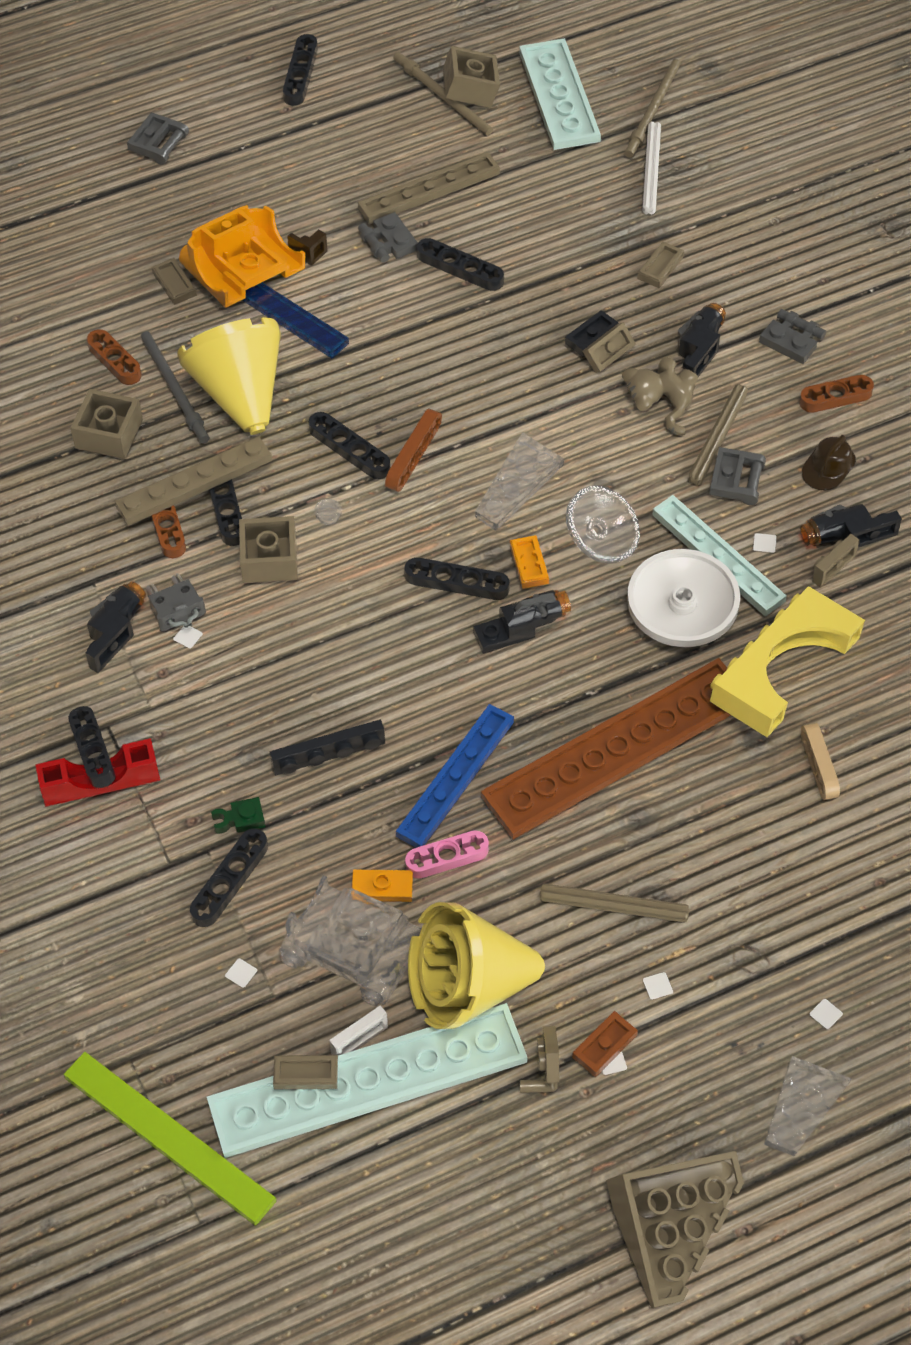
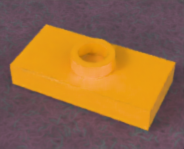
M537 536L510 540V549L522 589L549 584V576Z
M353 869L352 901L412 902L413 872L411 870Z

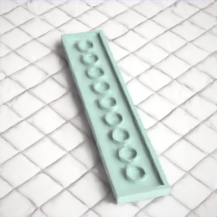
M505 1003L490 1008L455 1029L428 1027L338 1055L337 1089L274 1090L273 1076L207 1096V1101L224 1158H228L527 1063L528 1057L509 1007Z

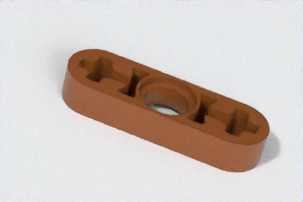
M97 329L88 334L87 343L89 351L122 384L133 385L140 381L142 374L139 363L107 331ZM112 354L121 355L117 360L107 359Z
M856 375L808 386L801 391L799 404L804 411L814 413L866 401L872 396L874 382L866 375ZM833 390L841 391L844 395L841 397H834L830 394V392Z
M173 505L164 511L151 515L164 556L172 559L181 557L186 551L184 535L175 506ZM164 520L174 522L169 528L160 526V523ZM169 537L174 538L177 546L171 547Z

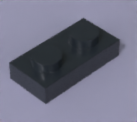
M600 310L565 336V344L580 356L585 357L583 350L617 325L618 322Z

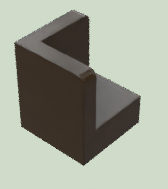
M319 229L310 237L304 235L300 238L293 233L287 236L288 247L294 251L303 250L305 252V262L311 266L328 252L326 233Z

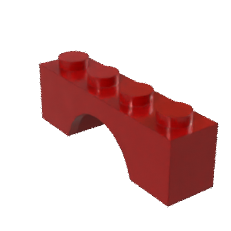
M151 738L121 746L118 753L110 758L116 778L110 785L103 788H96L91 785L84 765L74 764L65 758L35 764L45 807L160 781ZM102 768L97 769L98 774L103 773Z

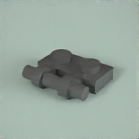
M396 212L373 220L374 229L368 227L366 223L358 226V230L361 233L360 237L364 243L370 245L374 257L379 258L381 262H387L390 258L388 254L391 253L396 259H399L417 251L418 242Z
M780 309L777 318L784 322L781 324L772 320L761 333L759 343L804 364L817 348L818 341L812 338L815 336L822 340L826 335V330L820 328L819 324L812 320L808 322L800 318L796 312ZM795 326L803 330L804 332L799 333L793 330L792 328Z

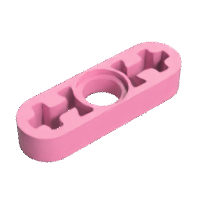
M470 831L414 848L406 855V870L413 872V878L420 879L480 861L488 854V838L483 832ZM476 842L477 845H480V849L475 850L471 843ZM460 845H462V851L464 850V855H461L460 853ZM444 849H451L456 855L451 860H443L439 857V853ZM431 854H434V864H432V858L430 859ZM420 859L424 866L418 867L417 864H414V860Z

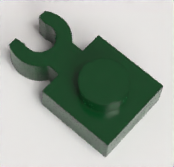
M259 797L230 803L232 810L229 811L221 808L211 811L213 820H224L221 823L214 824L215 833L217 834L225 833L230 827L234 826L237 833L266 827Z

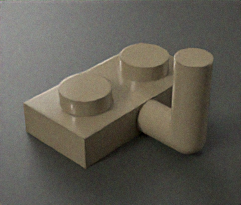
M543 1026V1038H537L539 1071H545V1080H520V1093L554 1092L557 1090L559 1082V1048L555 1026Z

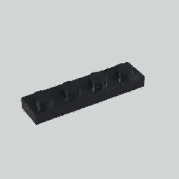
M381 719L269 751L274 775L290 774L300 768L318 766L324 761L338 757L345 758L352 753L365 749H375L385 744L384 726Z

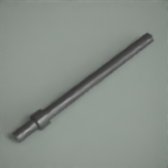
M149 331L143 332L141 338L185 414V421L191 431L195 432L200 443H207L210 437L203 427V419L199 413L194 411Z

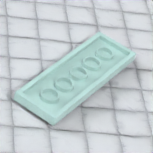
M565 38L519 46V54L553 149L557 150L601 142L599 128Z

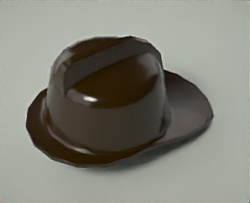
M845 435L827 437L820 441L817 448L804 463L802 477L811 488L817 490L833 489L845 479L854 467L856 457L851 446L846 441Z

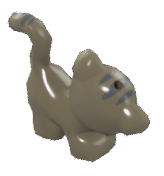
M665 356L658 365V373L650 369L638 370L636 368H628L624 370L622 378L627 383L628 391L636 402L637 408L640 411L647 410L652 404L658 402L663 394L666 395L675 407L665 417L666 428L675 435H685L686 428L675 424V420L681 417L686 408L692 403L693 391L696 387L695 383L698 380L696 373L684 369L678 376L674 371L677 363Z

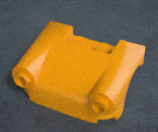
M248 205L193 230L187 245L180 251L179 261L227 308L245 299L247 289L279 273L287 278L305 269V252L303 250L294 251L283 241L276 227L274 210L267 206H264L263 209H248Z

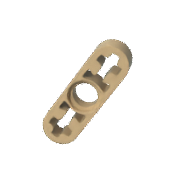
M818 723L802 725L801 738L820 795L823 800L838 798L840 796L839 781Z

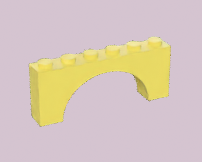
M808 586L801 594L797 593L792 598L786 610L781 609L770 626H764L758 639L755 642L750 641L739 658L734 657L723 675L718 674L714 678L710 686L713 689L710 702L765 737H768L783 721L788 702L777 694L769 682L766 671L768 664L782 652L799 646H823L845 654L860 638L865 620Z

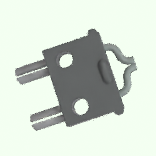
M178 573L176 577L175 575L171 577L174 583L171 587L159 592L154 584L146 587L151 610L158 620L160 631H167L180 625L187 628L192 626V620L206 613L203 597H199L189 579L183 581Z

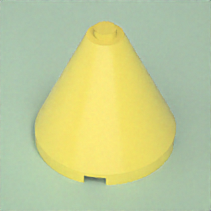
M264 317L261 318L262 324L252 325L249 318L207 330L190 339L192 347L186 350L183 345L177 352L179 362L188 374L244 432H250L251 435L264 432L266 430L265 427L269 424L281 337L277 321Z
M438 902L430 905L418 919L419 923H424L420 935L412 936L410 941L408 978L412 999L416 1009H424L429 1017L425 1018L424 1021L435 1029H455L538 981L545 969L544 960L539 952L457 903Z

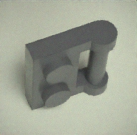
M151 112L129 139L127 147L130 151L150 157L156 163L164 165L169 159L168 155L181 138L184 139L188 135L189 128L181 122ZM169 131L174 132L161 149L157 148Z
M719 447L710 495L742 500L747 505L757 504L759 498L757 489L761 469L765 467L766 463L765 456L758 453ZM743 464L751 467L747 488L739 487Z

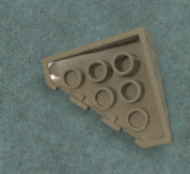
M736 1151L622 1174L606 1180L615 1217L651 1308L684 1301L689 1289L684 1287L692 1271L695 1273L699 1272L709 1252V1249L705 1246L712 1232L718 1233L729 1213V1210L725 1207L732 1193L739 1194L744 1184Z

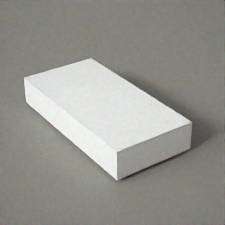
M381 1005L330 1039L331 1054L342 1055L354 1051L387 1029V1013Z

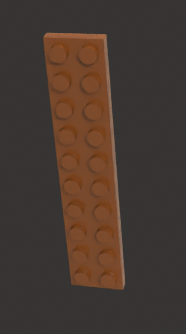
M720 658L715 659L481 791L482 800L513 840L731 716V714L710 702L713 690L710 688L711 683L718 674L723 675L726 672V665Z

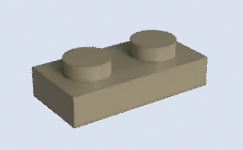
M622 322L583 350V353L594 372L597 373L613 363L636 345L626 325Z
M850 534L843 541H837L827 556H821L815 562L812 582L821 588L854 559L857 554L859 539Z

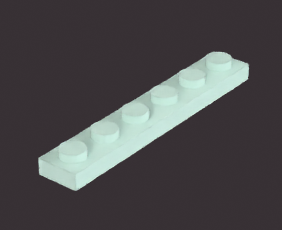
M674 495L653 508L652 515L690 550L704 552L725 564L735 576L740 594L765 617L786 602L787 595Z

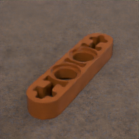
M429 408L425 411L388 471L385 480L386 488L397 492L403 489L436 435L442 421V413Z

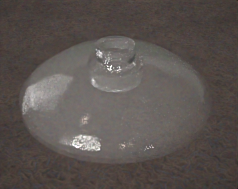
M589 486L578 491L569 501L566 510L567 528L572 540L584 554L598 562L611 564L625 560L635 551L640 538L638 519L630 504L620 494L603 486Z

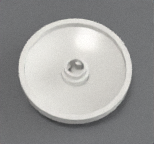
M673 549L655 554L638 566L629 582L627 602L632 619L646 635L667 645L694 647L710 643L730 629L738 614L740 590L733 573L717 558L696 550Z

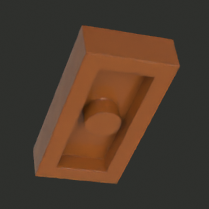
M614 1011L573 1051L572 1058L596 1078L637 1036L638 1030Z

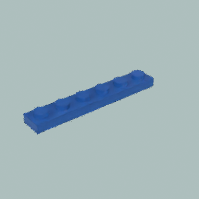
M491 704L487 706L396 830L397 838L415 848L424 846L510 729L514 723V716Z

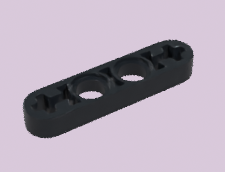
M304 34L297 38L283 86L284 101L291 106L303 103L318 52L317 38L311 34ZM299 60L308 61L307 63H298ZM295 76H303V77H304L303 79H300V80H295V79H293V77H295Z
M431 238L422 239L417 244V258L425 264L486 290L496 291L504 285V271L494 264ZM447 257H453L456 259L454 262L451 263L443 261V259ZM468 266H474L477 268V270L474 272H468L465 270V268Z
M316 412L309 417V431L313 437L374 479H383L387 476L391 465L390 459L385 453L325 412ZM337 435H343L347 438L343 442L333 440ZM359 448L366 451L361 456H356L352 452Z
M231 479L209 489L223 543L229 546H237L240 544L239 519H242ZM220 487H226L229 489V491L223 495L215 493V491ZM224 508L235 510L230 515H222L220 513ZM233 524L236 534L231 535L228 525Z
M411 558L404 566L406 581L415 586L492 600L504 599L509 594L510 580L508 576L501 572L425 558ZM416 569H420V570H421V571H418V574H414V573H413V572L416 571ZM441 572L451 575L448 580L436 578L437 574ZM467 577H473L478 582L475 585H466L463 583V580ZM496 584H501L498 589L493 588Z
M77 707L70 712L68 720L85 771L92 786L96 788L106 787L115 780L116 774L99 725L90 707ZM86 720L87 724L81 726L80 721ZM89 735H95L89 740H82ZM101 752V754L97 757L88 758L90 755L94 753ZM102 768L103 773L98 774L97 769Z
M249 829L242 834L192 901L190 914L193 923L197 926L208 927L217 921L268 850V842L262 830ZM259 840L260 845H253L250 849L249 842L254 843ZM234 861H243L246 864L245 868L239 872L232 871L229 867ZM219 883H225L229 886V890L224 894H215L213 892L214 886ZM209 905L210 913H203L201 916H199L198 910L200 909L204 911Z

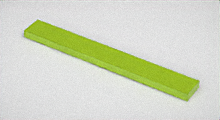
M84 1052L63 1074L65 1079L253 1225L256 1226L277 1202L275 1196L88 1053Z

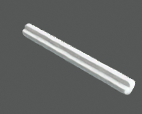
M652 121L648 124L642 208L644 214L649 213L651 215L656 212L661 124Z

